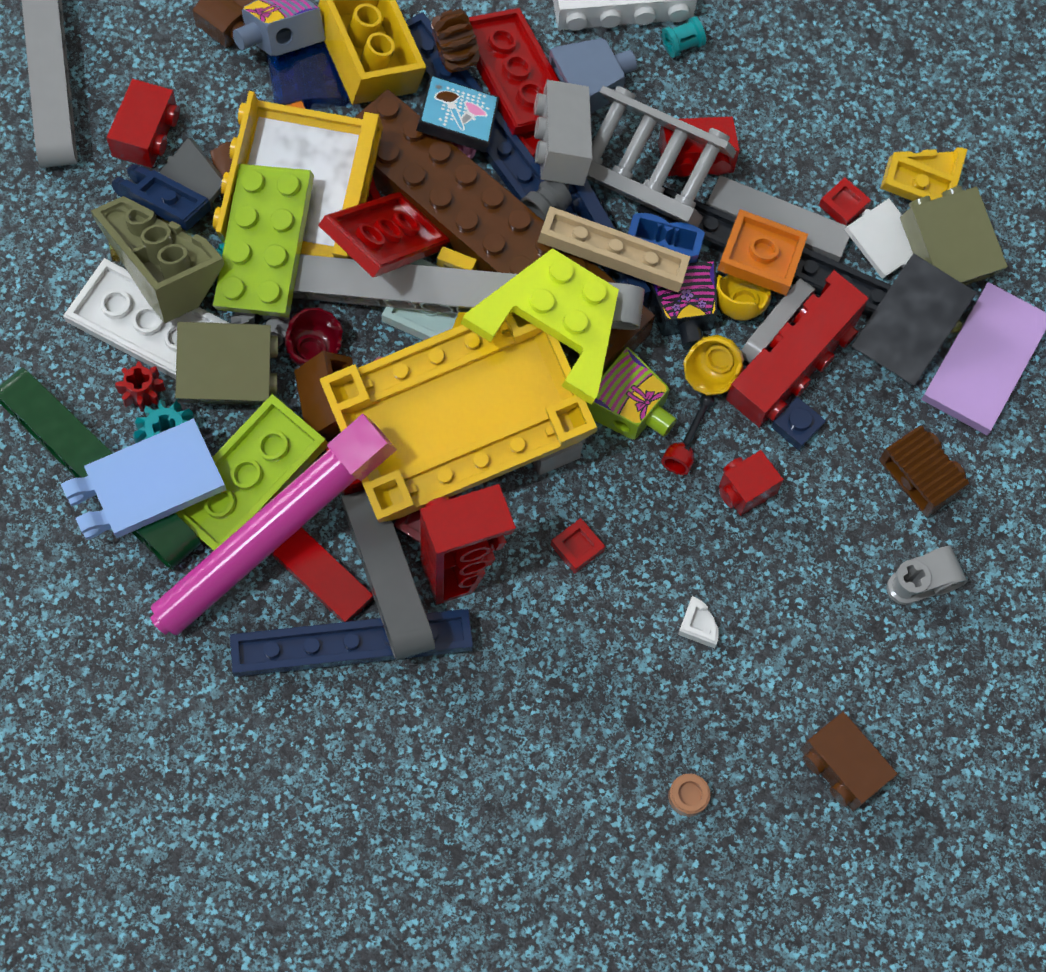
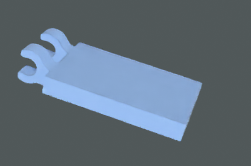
M194 418L84 466L88 474L87 477L72 478L61 484L71 506L78 505L97 495L103 510L87 512L76 518L86 540L92 539L110 529L113 530L116 538H119L226 490L225 484Z

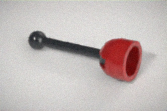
M703 394L700 397L701 406L683 442L673 443L666 449L661 463L668 471L677 475H687L695 457L693 449L689 445L707 409L714 405L715 400L712 395L707 396Z

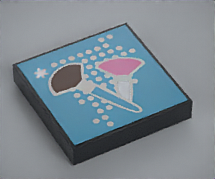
M431 75L416 131L486 153L490 143L499 97Z

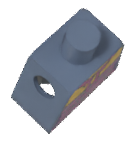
M255 0L245 5L242 9L245 25L233 30L235 43L240 50L256 45L270 56H278L325 40L320 8L309 0Z

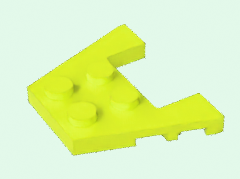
M552 248L464 315L460 324L491 342L509 313L517 314L579 353L580 356L562 384V387L592 405L599 393L619 289Z

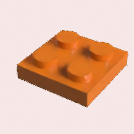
M740 209L717 270L787 296L808 234Z

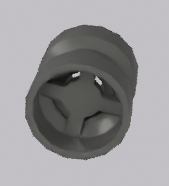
M544 180L539 184L537 191H530L521 199V202L545 222L550 206L564 211L572 204V197L563 183Z

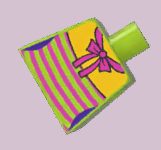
M628 347L601 377L599 393L592 405L586 402L594 421L630 439H636L647 425L665 437L677 421V418L662 408L668 397V386Z

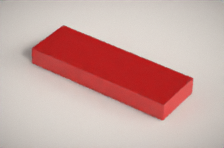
M302 527L271 553L286 570L341 622L352 621L374 600L372 593Z

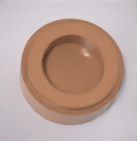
M683 774L674 780L669 789V803L682 816H696L709 803V786L698 775Z

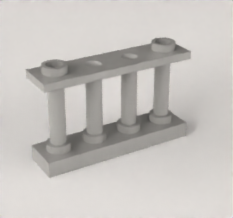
M602 86L600 93L612 105L592 142L593 159L586 179L673 220L698 227L703 217L694 209L696 203L693 201L718 152L734 158L737 151L728 142L730 137L714 128H710L709 132H706L634 100L636 95L623 87L617 86L614 91ZM627 110L643 117L619 165H614L612 170L602 166L603 160L600 158L624 111ZM655 124H659L674 132L650 179H645L644 183L641 184L632 180L634 175L631 172ZM690 138L705 145V148L681 195L676 194L673 199L663 194L665 189L662 186L686 139Z

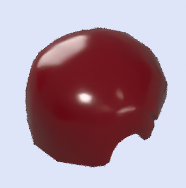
M319 307L305 308L293 316L288 324L285 334L286 352L289 354L290 359L299 366L322 351L338 354L342 344V325L331 312Z

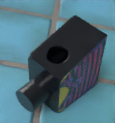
M715 260L688 263L684 281L679 292L645 281L651 290L648 304L655 315L654 319L663 336L680 334L683 349L690 350L695 343L703 338V331L713 329L717 316Z

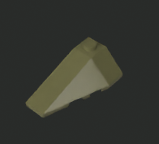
M125 196L91 210L92 217L148 304L164 324L200 306L224 266L223 258L206 238L198 234L191 236L183 232L181 225L173 221L168 224L156 218L154 211Z

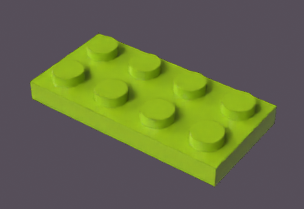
M239 164L222 254L224 266L218 275L213 306L217 310L289 318L314 181V174L311 170Z
M271 394L212 457L226 490L176 512V514L214 551L300 476L327 448L328 442L276 396Z

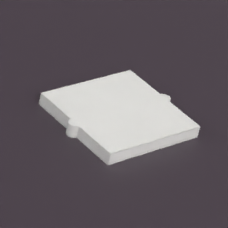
M889 198L872 210L866 209L862 213V217L844 229L882 279L899 267L904 268L913 254L899 218L902 214Z

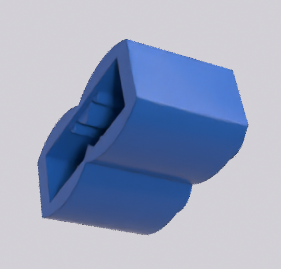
M636 213L633 214L628 234L690 256L689 263H696L705 232L692 224L683 222L668 223L657 215Z

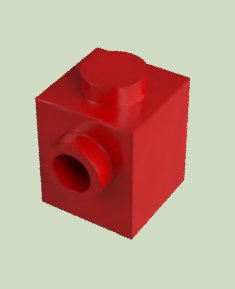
M760 450L745 460L742 457H738L727 464L723 469L724 474L718 487L720 488L719 493L724 503L729 508L734 507L738 514L742 516L777 494L784 479L763 451Z

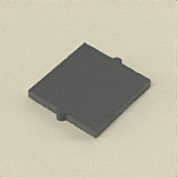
M188 137L173 156H168V163L159 173L205 196L210 201L212 208V202L221 193L223 176L194 139Z

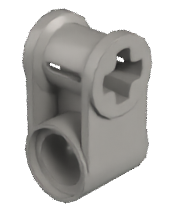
M944 546L923 556L903 562L896 573L892 574L887 581L886 588L888 595L893 601L898 604L908 605L935 595H943L954 591L966 584L967 578L952 547Z

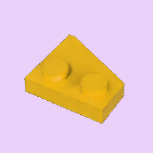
M961 147L956 148L953 152L937 153L936 149L923 150L920 153H912L911 151L894 152L889 157L880 189L911 201L925 196H930L931 200L941 198V193L958 185L967 149Z

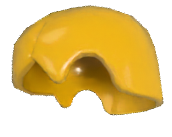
M728 274L725 277L721 275L717 277V305L721 312L730 318L738 321L751 320L762 314L770 305L771 290Z
M720 335L703 337L692 346L684 358L685 379L695 391L704 395L723 394L729 390L733 381L743 371L744 358L742 351L733 340Z

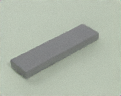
M721 175L706 204L734 217H737L739 210L742 209L808 234L805 248L837 262L840 261L849 240V235L844 230L847 227L846 225Z

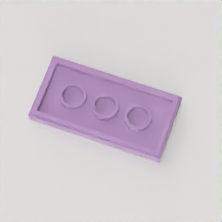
M988 282L921 400L988 435L1046 331V312Z

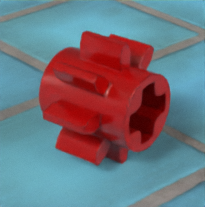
M138 361L136 366L129 369L122 368L123 381L115 383L118 393L123 394L122 401L124 406L128 407L133 403L139 407L141 412H144L145 405L150 406L153 403L158 405V392L166 390L164 381L158 379L159 372L157 367L153 366L148 369Z

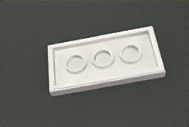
M105 258L63 315L65 322L151 367L156 366L159 371L176 379L177 322L229 323L198 307L164 324L148 304L128 271Z

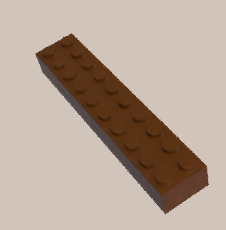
M389 89L384 91L354 117L363 119L364 112L379 114L383 130L372 175L377 190L384 196L400 192L449 238L450 242L446 248L477 259L476 270L519 274L553 248L538 242L544 224L540 217L450 141L416 131L420 116ZM555 249L606 282L616 283L592 261ZM645 306L642 308L639 329L623 330L611 328L602 376L627 347L634 351L650 336L655 315ZM559 341L562 350L567 354L573 351L580 356L578 352Z

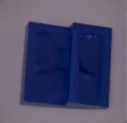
M324 41L278 56H270L267 53L274 103L288 105L302 101L305 109L309 110L313 103L335 106L348 105L350 101L349 96Z

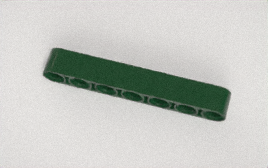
M21 367L0 385V404L75 478L88 476L84 468L85 465L113 454L25 368ZM176 513L131 532L170 570H173L201 544L194 531Z

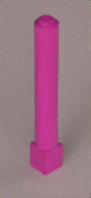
M362 413L327 444L329 450L152 604L151 610L153 615L150 619L156 628L165 635L171 632L178 636L356 479L362 481L391 456L397 449L377 425Z

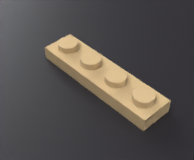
M551 206L538 242L675 292H679L683 284L690 256Z

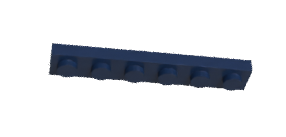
M468 609L425 613L432 631L435 649L407 658L473 651ZM381 618L230 634L232 673L234 677L395 660Z

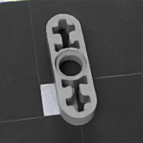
M799 279L788 291L787 296L783 297L741 351L745 362L750 364L763 348L770 351V344L774 337L787 322L789 324L794 322L795 317L803 308V304L815 293L816 289L802 279Z

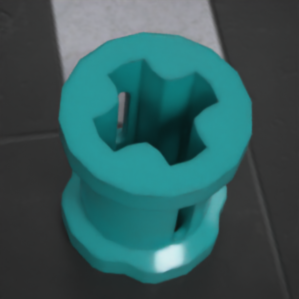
M696 16L688 18L687 23L675 28L668 26L662 29V42L671 58L679 56L680 51L693 46L700 48L706 45V34L703 25Z

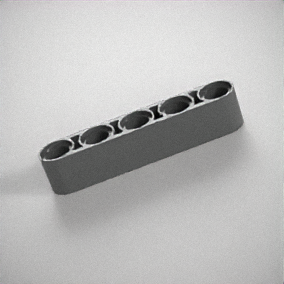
M365 490L341 496L345 517L395 660L398 661L435 649L432 631L392 520L382 523L378 522Z

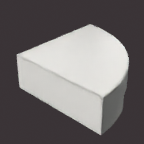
M692 596L678 635L715 648L718 641V627L715 619L708 610L707 605Z

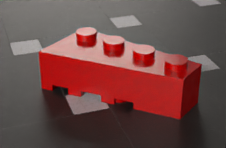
M835 270L826 278V284L821 296L818 298L812 294L803 304V308L794 319L795 325L792 326L787 322L779 330L770 344L771 352L763 348L729 388L726 400L759 428L768 419L774 421L786 409L788 404L785 401L792 394L796 397L802 394L811 382L809 376L816 369L820 373L823 372L834 359L835 355L833 352L839 346L846 348L859 332L855 327L869 298Z
M500 484L452 499L439 497L429 501L424 508L420 509L421 565L436 605L472 594L486 574L484 569L495 561L494 549L495 551L501 550L506 544L504 535H511L516 529Z

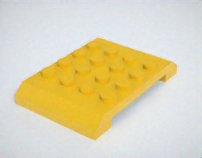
M513 312L509 313L491 342L467 327L459 325L359 368L354 364L319 379L341 432L363 413L377 425L397 449L361 481L379 523L402 518L424 508L433 499L454 496L575 445L597 432L596 423L586 401L562 387L571 371V367L559 341Z

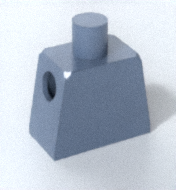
M602 38L554 47L550 49L549 62L560 82L589 86L590 114L610 103L600 93L602 86L614 91L617 86L624 88L625 74L637 69L636 58L631 50L614 55L607 41Z

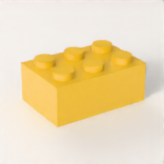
M396 0L319 1L318 7L320 8L325 35L324 42L352 105L374 101L387 89L396 96L417 93L427 67Z

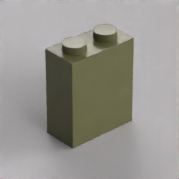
M956 186L941 193V198L931 200L930 196L921 197L910 202V208L899 217L912 252L966 286L994 277L1008 267L977 186L966 190L962 186Z
M177 322L175 399L179 403L262 405L271 394L277 395V373H270V358H277L278 335H271V325Z

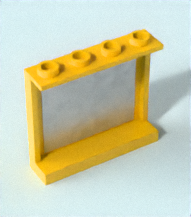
M249 91L246 103L242 102L238 111V124L241 126L238 138L233 137L230 145L229 155L232 163L230 172H225L222 178L221 192L224 194L221 207H217L214 212L213 228L216 229L215 232L222 242L225 243L239 164L311 170L314 174V181L301 255L353 259L318 224L325 215L367 201L383 130L379 114L364 112L363 119L260 101L255 92Z

